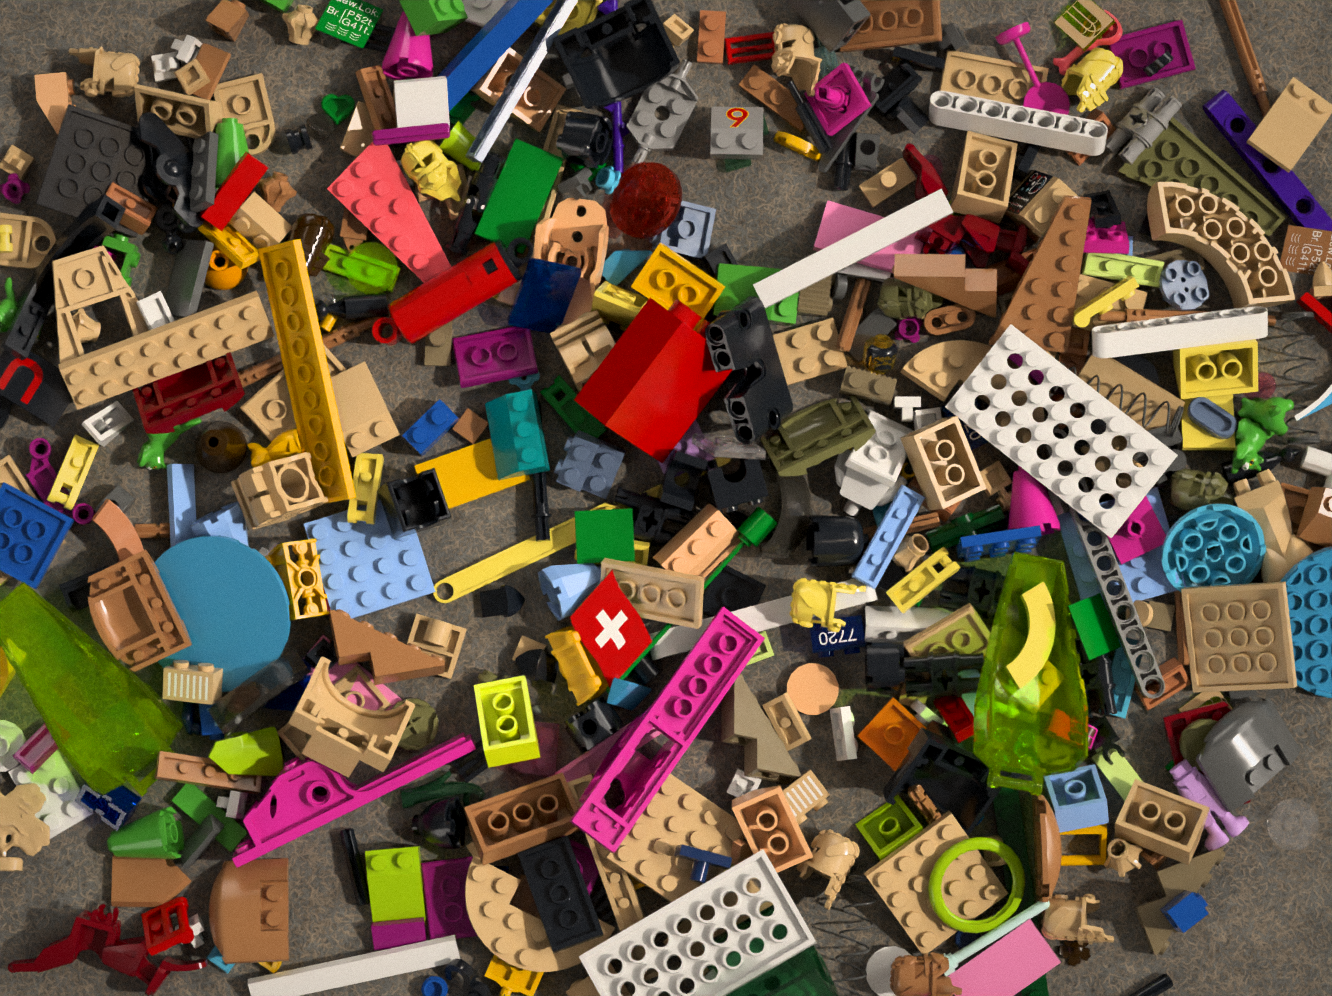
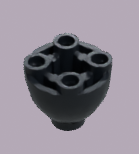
M458 796L436 800L429 804L420 814L413 816L412 829L416 836L421 835L425 840L440 848L459 849L465 847V826H468V822Z

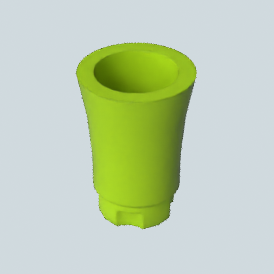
M458 121L450 131V137L444 139L439 147L442 149V153L457 160L472 172L479 170L481 163L472 162L466 158V153L476 137Z

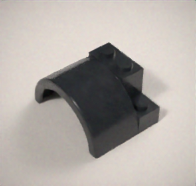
M630 0L624 3L623 7L553 38L585 108L598 109L630 98L667 78L679 67L680 60L652 0ZM637 24H645L646 27L639 31ZM586 49H589L592 55L581 58V54Z
M932 720L926 729L921 727L908 746L909 752L884 787L883 795L887 803L894 805L896 793L908 794L910 786L920 784L925 791L924 793L928 795L937 810L942 814L950 811L968 836L1007 782L1011 772L1004 762L985 755L974 737H969L958 743L948 726Z

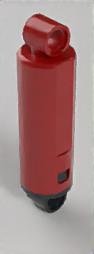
M525 238L512 240L508 247L505 246L501 239L494 241L388 304L391 316L380 318L374 323L372 327L373 337L378 342L388 346L397 344L402 336L410 344L417 342L522 280L523 276L519 267L529 266L534 263V244ZM520 246H527L529 249L527 256L522 259L518 258V248ZM391 325L393 328L392 335L389 338H384L382 335L383 328Z

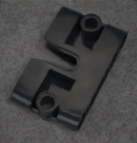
M750 296L737 304L733 309L720 311L717 319L705 328V338L715 371L721 372L744 368V378L731 388L724 401L734 435L740 443L745 445L753 443L769 430L778 429L781 421L793 410L792 399L765 307L759 298Z

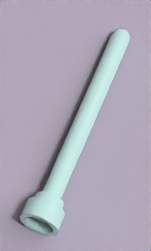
M1049 900L1048 902L1038 901L954 954L951 952L947 955L943 953L944 957H947L949 960V969L944 973L947 977L955 972L959 962L1046 910L1050 906Z

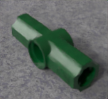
M997 504L974 514L971 512L951 520V523L929 530L925 534L934 554L943 547L947 549L957 545L961 537L992 532L1002 528L1007 523L1000 505Z

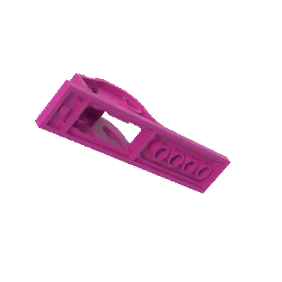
M721 607L653 704L626 727L609 750L588 787L580 797L579 801L582 804L570 822L608 851L615 853L765 638L725 607ZM652 727H654L670 740L660 748L650 761L635 748L643 736L648 734ZM613 779H618L621 782V787L625 793L623 804L617 806L616 809L608 808L604 795L611 787L610 783Z
M463 732L360 784L352 783L346 776L309 757L300 760L297 756L284 763L283 769L274 778L269 790L259 802L256 800L246 812L243 822L252 840L248 839L238 844L232 860L236 868L475 750L476 743L471 734L466 736ZM322 786L327 790V794L323 796L317 795L314 792V788ZM276 799L277 804L270 806L271 800Z

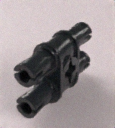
M618 487V495H615L614 503L636 509V516L633 517L634 538L650 542L653 547L658 544L665 546L676 535V533L663 529L664 521L670 520L686 526L694 511L661 502L658 498L647 495L648 492L638 494L622 487ZM653 510V517L656 521L650 522L646 528V522L643 517H648Z
M974 565L970 566V568L960 567L954 575L946 579L965 583L968 589L964 594L941 589L940 597L950 598V600L940 598L938 601L939 606L960 609L971 603L977 614L985 616L986 619H992L995 616L1016 621L1017 614L1007 611L1017 612L1019 605L996 601L994 596L998 591L1020 596L1023 588L1012 585L1022 587L1024 579L1003 576L998 570L996 572L976 568ZM983 582L984 591L988 592V595H984L979 603L978 594L974 592V589H978Z
M1081 640L1070 641L1071 643L1069 641L1064 642L1068 663L1065 666V672H1067L1070 688L1068 695L1074 701L1076 720L1081 721L1086 720V718H1093L1089 695L1092 692L1098 693L1100 716L1111 715L1110 713L1117 714L1113 692L1117 686L1113 680L1111 668L1113 661L1111 658H1108L1107 653L1092 659L1090 663H1083ZM1091 674L1097 675L1096 677L1090 679V682L1084 681V679L1090 677Z
M954 650V653L933 654V652H930L928 656H904L905 674L914 672H929L931 674L929 680H906V697L930 696V698L936 699V697L957 696V698H960L962 694L986 693L985 676L961 678V675L958 676L961 670H983V652L960 654L957 650ZM944 669L947 673V680H944L942 675Z

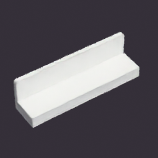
M865 606L864 646L865 640L898 639V642H904L958 609L911 607L903 614L896 606Z

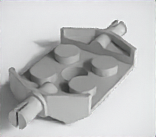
M682 59L677 72L644 91L629 123L626 125L631 136L638 143V150L632 160L635 164L638 161V165L642 166L647 153H650V151L663 152L674 149L698 101V96L686 81V76L692 66L691 62L688 61L687 63V60ZM659 107L667 108L670 112L669 118L665 121L658 120L655 117L656 109Z

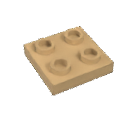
M416 613L407 644L411 643L418 646L421 652L429 656L433 654L444 659V673L438 675L452 679L467 629Z

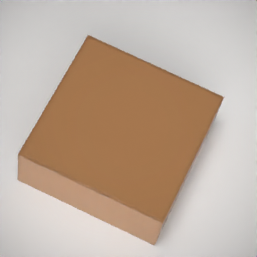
M467 408L453 427V430L470 443L475 444L489 424Z

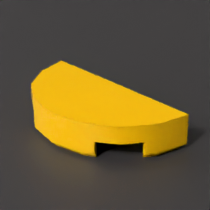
M781 131L776 132L773 138L774 142L812 160L820 161L822 154L819 153L816 146L794 135Z

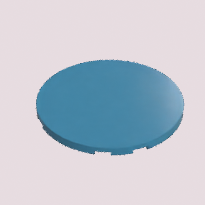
M220 535L197 536L174 545L155 561L160 571L159 575L181 620L184 621L192 643L191 646L159 660L158 663L163 668L172 664L174 660H187L190 665L212 663L215 668H223L222 692L241 689L254 683L274 667L288 641L291 626L288 606L290 603L279 574L261 553L230 537Z
M1332 546L1300 560L1280 581H1286L1297 686L1315 695L1332 698Z

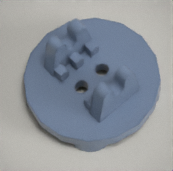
M1176 260L1168 264L1161 272L1159 291L1163 295L1162 300L1168 302L1173 308L1180 311H1191L1201 306L1208 299L1207 279L1197 262Z

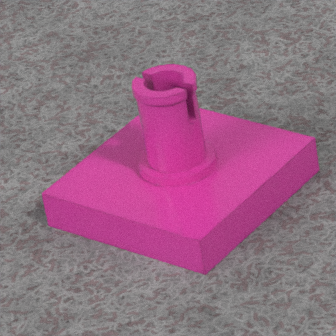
M1145 496L1114 536L1110 538L1107 535L1120 565L1163 545L1166 534L1147 496Z

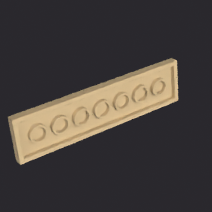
M254 291L58 364L78 410L226 355V353L234 352L269 339L275 335L258 292Z

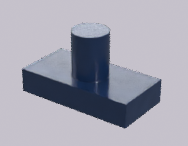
M683 844L676 846L674 856L694 861L690 880L699 883H705L709 865L728 869L732 862L731 857Z

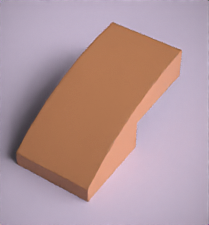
M1071 328L1067 353L1060 352L1058 361L1064 363V366L1068 369L1074 366L1078 375L1085 364L1090 331Z

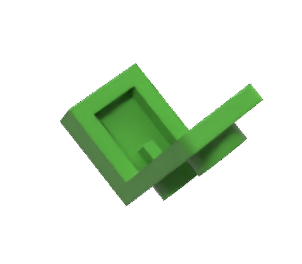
M115 233L113 237L106 236L102 244L105 248L126 255L120 272L130 287L132 278L129 277L132 267H137L141 256L138 253L139 248L134 244L128 243L129 238Z

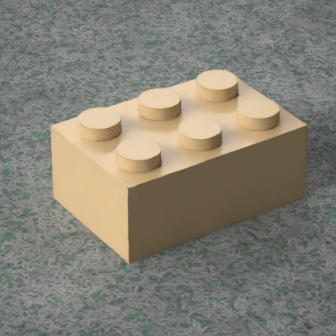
M958 416L943 417L900 437L929 510L944 509L986 489Z

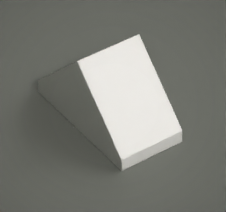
M116 401L85 420L81 425L98 444L105 447L129 426L134 419Z

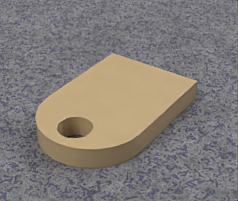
M260 73L219 83L213 94L215 101L221 102L222 118L238 119V123L243 124L246 139L252 135L259 138V146L255 149H248L249 154L256 156L265 152L274 141L276 127L263 74Z
M0 213V225L12 226L10 243L13 245V252L0 253V266L23 269L38 268L57 241L52 227L38 217ZM41 237H47L50 240V247L46 251H39L36 247V243Z

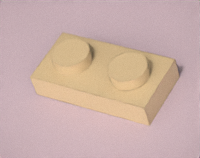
M787 692L762 705L787 751L812 739Z

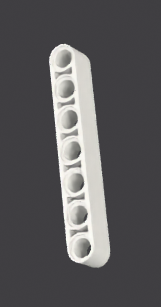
M936 91L930 97L928 118L935 125L1090 156L1100 155L1105 150L1108 128L1099 121L948 91Z
M1250 306L1100 325L1092 328V354L1097 358H1112L1260 339L1268 335V310L1262 306Z

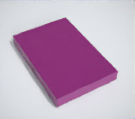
M1182 19L1124 34L1116 43L1107 45L1109 51L1123 62V72L1118 80L1120 90L1196 69ZM1169 51L1173 56V60L1153 76L1148 77L1143 69Z
M529 324L452 338L461 388L538 374Z
M473 856L421 863L430 940L455 935L456 939L477 936L468 918L465 901L466 875Z

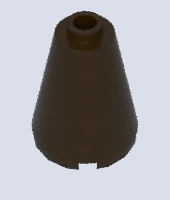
M224 421L213 422L204 427L198 434L195 442V453L198 461L204 468L214 473H229L238 468L244 461L247 452V440L243 432L234 424ZM219 441L218 445L214 447V444Z

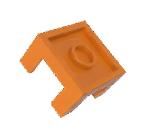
M892 697L856 737L873 750L895 772L909 752L907 748L921 727L924 729L926 727Z

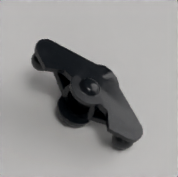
M146 112L141 115L134 128L136 137L149 145L151 168L147 169L142 176L143 190L154 200L166 201L168 199L174 204L172 211L178 216L177 226L179 230L184 233H191L205 221L199 215L200 213L190 210L191 199L189 194L192 184L191 168L193 166L194 152L190 151L156 114Z

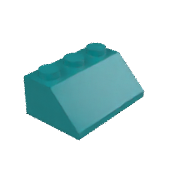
M530 389L505 394L485 403L498 480L549 471L537 394Z

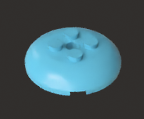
M1229 504L1203 505L1184 514L1170 528L1162 546V566L1170 583L1180 592L1185 587L1182 581V573L1187 587L1249 584L1262 567L1266 545L1260 525L1247 511ZM1216 546L1214 549L1207 551V548ZM1175 572H1176V573L1178 574V576H1179V581H1178L1177 584L1174 582V581H1176Z

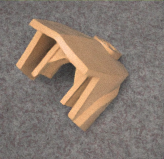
M569 197L558 203L552 218L541 220L536 227L533 262L536 266L537 277L542 288V312L560 325L569 324L577 320L582 314L591 312L594 293L600 285L608 245L609 226H607L605 209L596 201L575 200ZM581 207L586 208V214L583 217H580L577 213ZM578 232L583 235L581 242L574 241V235Z

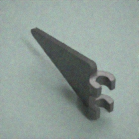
M849 65L859 84L863 81V87L861 88L872 106L833 136L827 135L834 147L821 155L818 168L820 172L826 173L878 100L879 94L876 92L882 88L884 79L877 77L876 74L868 71L864 73L857 70L858 68Z

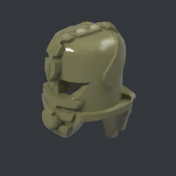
M892 277L884 280L877 305L888 318L903 320L907 319V317H917L918 319H924L927 312L943 304V297Z
M1184 468L1177 470L1172 475L1171 503L1177 508L1193 510L1203 505L1216 503L1233 505L1234 497L1226 491L1228 483L1220 473L1215 472L1212 475V472L1209 471L1205 473L1199 470Z

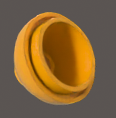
M214 245L204 283L216 290L232 289L244 280L248 267L240 269ZM219 257L225 259V264L221 267L216 265V259Z

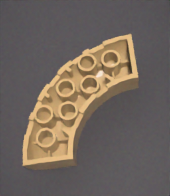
M1156 182L1151 187L1147 199V213L1152 241L1174 242L1190 248L1205 258L1223 279L1230 293L1234 309L1250 306L1272 307L1295 300L1287 269H1283L1276 255L1278 253L1275 246L1271 247L1261 227L1252 218L1248 219L1240 212L1238 206L1224 197L1219 198L1209 193V190L1205 188L1198 189L1187 186L1185 183Z

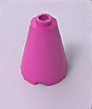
M403 11L382 63L383 74L393 80H406V77L416 79L433 77L434 68L430 35L416 36Z
M1018 466V471L1013 472L1008 530L1040 525L1041 535L1052 534L1054 529L1060 531V523L1046 486L1022 467Z

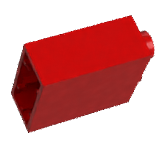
M650 297L574 401L605 426L663 463L732 369L721 372L715 371L705 338V328L710 324L704 319L695 330V326L702 317L681 301L676 299L667 310Z

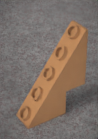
M895 254L892 267L894 278L990 317H996L997 269H965V254Z
M330 610L329 620L338 666L370 661L374 685L444 673L445 660L433 654L429 656L421 652V649L414 644L408 643L406 645L398 641V638L389 632L381 633L375 630L366 621L358 622L350 618V615L343 610Z

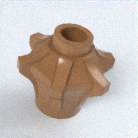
M274 171L272 176L260 179L257 185L261 191V198L276 212H280L286 201L296 196L297 191L287 181L288 175Z

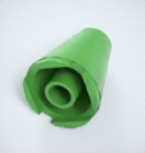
M222 118V123H217L215 133L218 134L215 189H219L246 151L249 153L243 124L238 123L236 118Z
M164 807L112 831L107 839L109 851L113 852L116 857L172 860L181 858L182 855L178 853L180 850H184V833L181 821H175L173 814H177L176 810L172 807Z

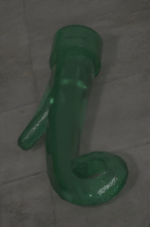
M450 771L423 785L400 788L403 809L464 793L463 804L466 807L472 805L469 802V797L472 793L478 796L480 802L485 792L480 786L473 783H444L451 776L452 773Z

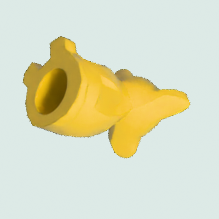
M296 428L281 433L266 448L257 443L248 444V448L252 452V467L262 466L274 460L302 453Z

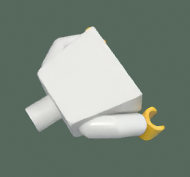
M852 448L838 454L835 463L836 483L841 487L839 494L848 498L843 510L852 516H857L862 506L873 510L876 505L884 506L894 499L902 484L906 486L907 480L915 475L914 471H912L911 475L905 473L904 468L908 463H904L893 488L845 466Z

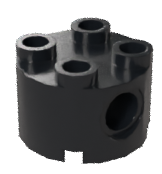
M568 112L563 133L558 136L556 142L557 149L561 150L564 160L571 164L591 168H599L597 165L602 166L606 162L612 147L613 138H608V131L613 132L611 121L604 116L583 112Z
M898 639L865 640V649H867V655H865L866 692L899 691V689H903L905 670L904 667H899V663H902V657H904L903 641L898 642Z
M603 697L586 707L588 711L586 714H583L581 711L564 722L566 725L565 730L582 755L625 727L613 706L607 703V700L605 701ZM590 720L596 723L597 730L591 727Z

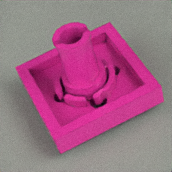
M844 62L815 84L814 97L808 96L807 92L804 93L826 134L830 136L836 134L872 106L850 66Z
M1089 218L1083 253L1129 254V240L1125 222L1121 221V224L1113 225L1110 228H1095L1092 219Z

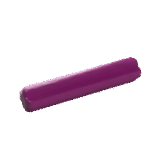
M448 123L382 129L372 132L373 144L375 146L447 139L450 137Z

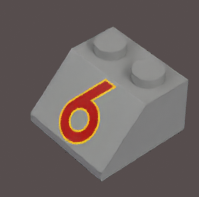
M711 107V159L763 160L764 107Z

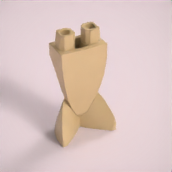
M1267 469L1256 474L1261 485L1260 488L1251 490L1247 479L1233 483L1236 494L1234 499L1237 506L1251 514L1263 531L1266 552L1261 567L1263 583L1280 582L1296 563L1314 553L1302 539L1297 538L1293 534L1285 494L1279 480L1276 481L1271 471Z

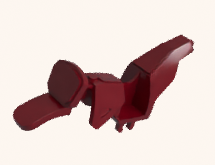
M906 144L902 156L917 175L914 191L916 201L942 189L946 197L949 191L932 163H929L913 144ZM967 214L966 216L949 215L919 230L915 236V239L926 244L923 248V254H928L929 249H935L938 254H950L960 244L977 269L986 266L990 253H993L995 249L1008 253L1005 266L1017 272L1021 277L1029 264V261L1021 255L1024 251L1028 227L1022 223L1019 224L1015 232L1000 229V226L972 214Z
M101 904L93 912L84 910L76 916L70 935L52 942L42 950L37 958L13 960L8 965V970L11 973L36 971L40 973L70 964L77 959L79 952L88 949L96 952L103 964L128 976H137L148 985L145 995L154 996L171 971L201 969L208 965L207 959L178 960L167 956L158 966L147 959L149 952L146 947L145 936L120 940L121 921L117 920L119 909L115 907L113 914L109 912L106 916L104 914L106 905Z

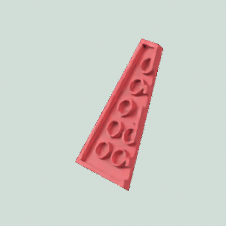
M372 142L327 190L425 283L452 266L389 146H375Z

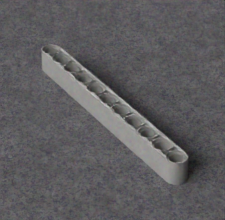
M1053 429V433L1059 435L1062 439L1067 437L1066 432L1062 429ZM1043 444L1049 459L1052 455V448L1048 444ZM1072 465V470H1071L1070 472H1067V473L1062 472V471L1059 469V467L1057 468V469H1058V472H1059L1062 476H1068V475H1070V474L1072 473V471H1073V465ZM1083 477L1079 480L1078 485H1080L1082 492L1087 493L1089 489ZM1066 503L1138 689L1145 698H1158L1164 693L1165 683L1108 537L1090 521H1081L1078 518V512ZM1090 532H1096L1100 535L1101 542L1098 546H1091L1088 543L1087 536ZM1104 556L1110 560L1111 565L1107 571H1102L1097 567L1099 557ZM1110 581H1116L1120 586V592L1116 596L1110 595L1107 592L1106 587ZM1121 605L1126 606L1130 611L1127 620H1120L1116 615V610ZM1130 630H1134L1139 634V641L1136 645H1130L1126 641V634ZM1139 655H1145L1149 659V666L1145 670H1141L1136 666L1135 661ZM1150 679L1157 681L1159 685L1157 693L1153 695L1149 694L1145 689V684Z

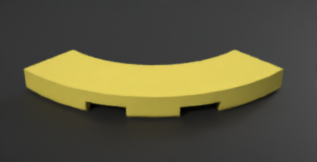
M1044 581L1020 595L1027 614L1028 634L1019 654L1004 667L1017 690L1028 684L1039 673L1049 657L1054 642L1055 611Z

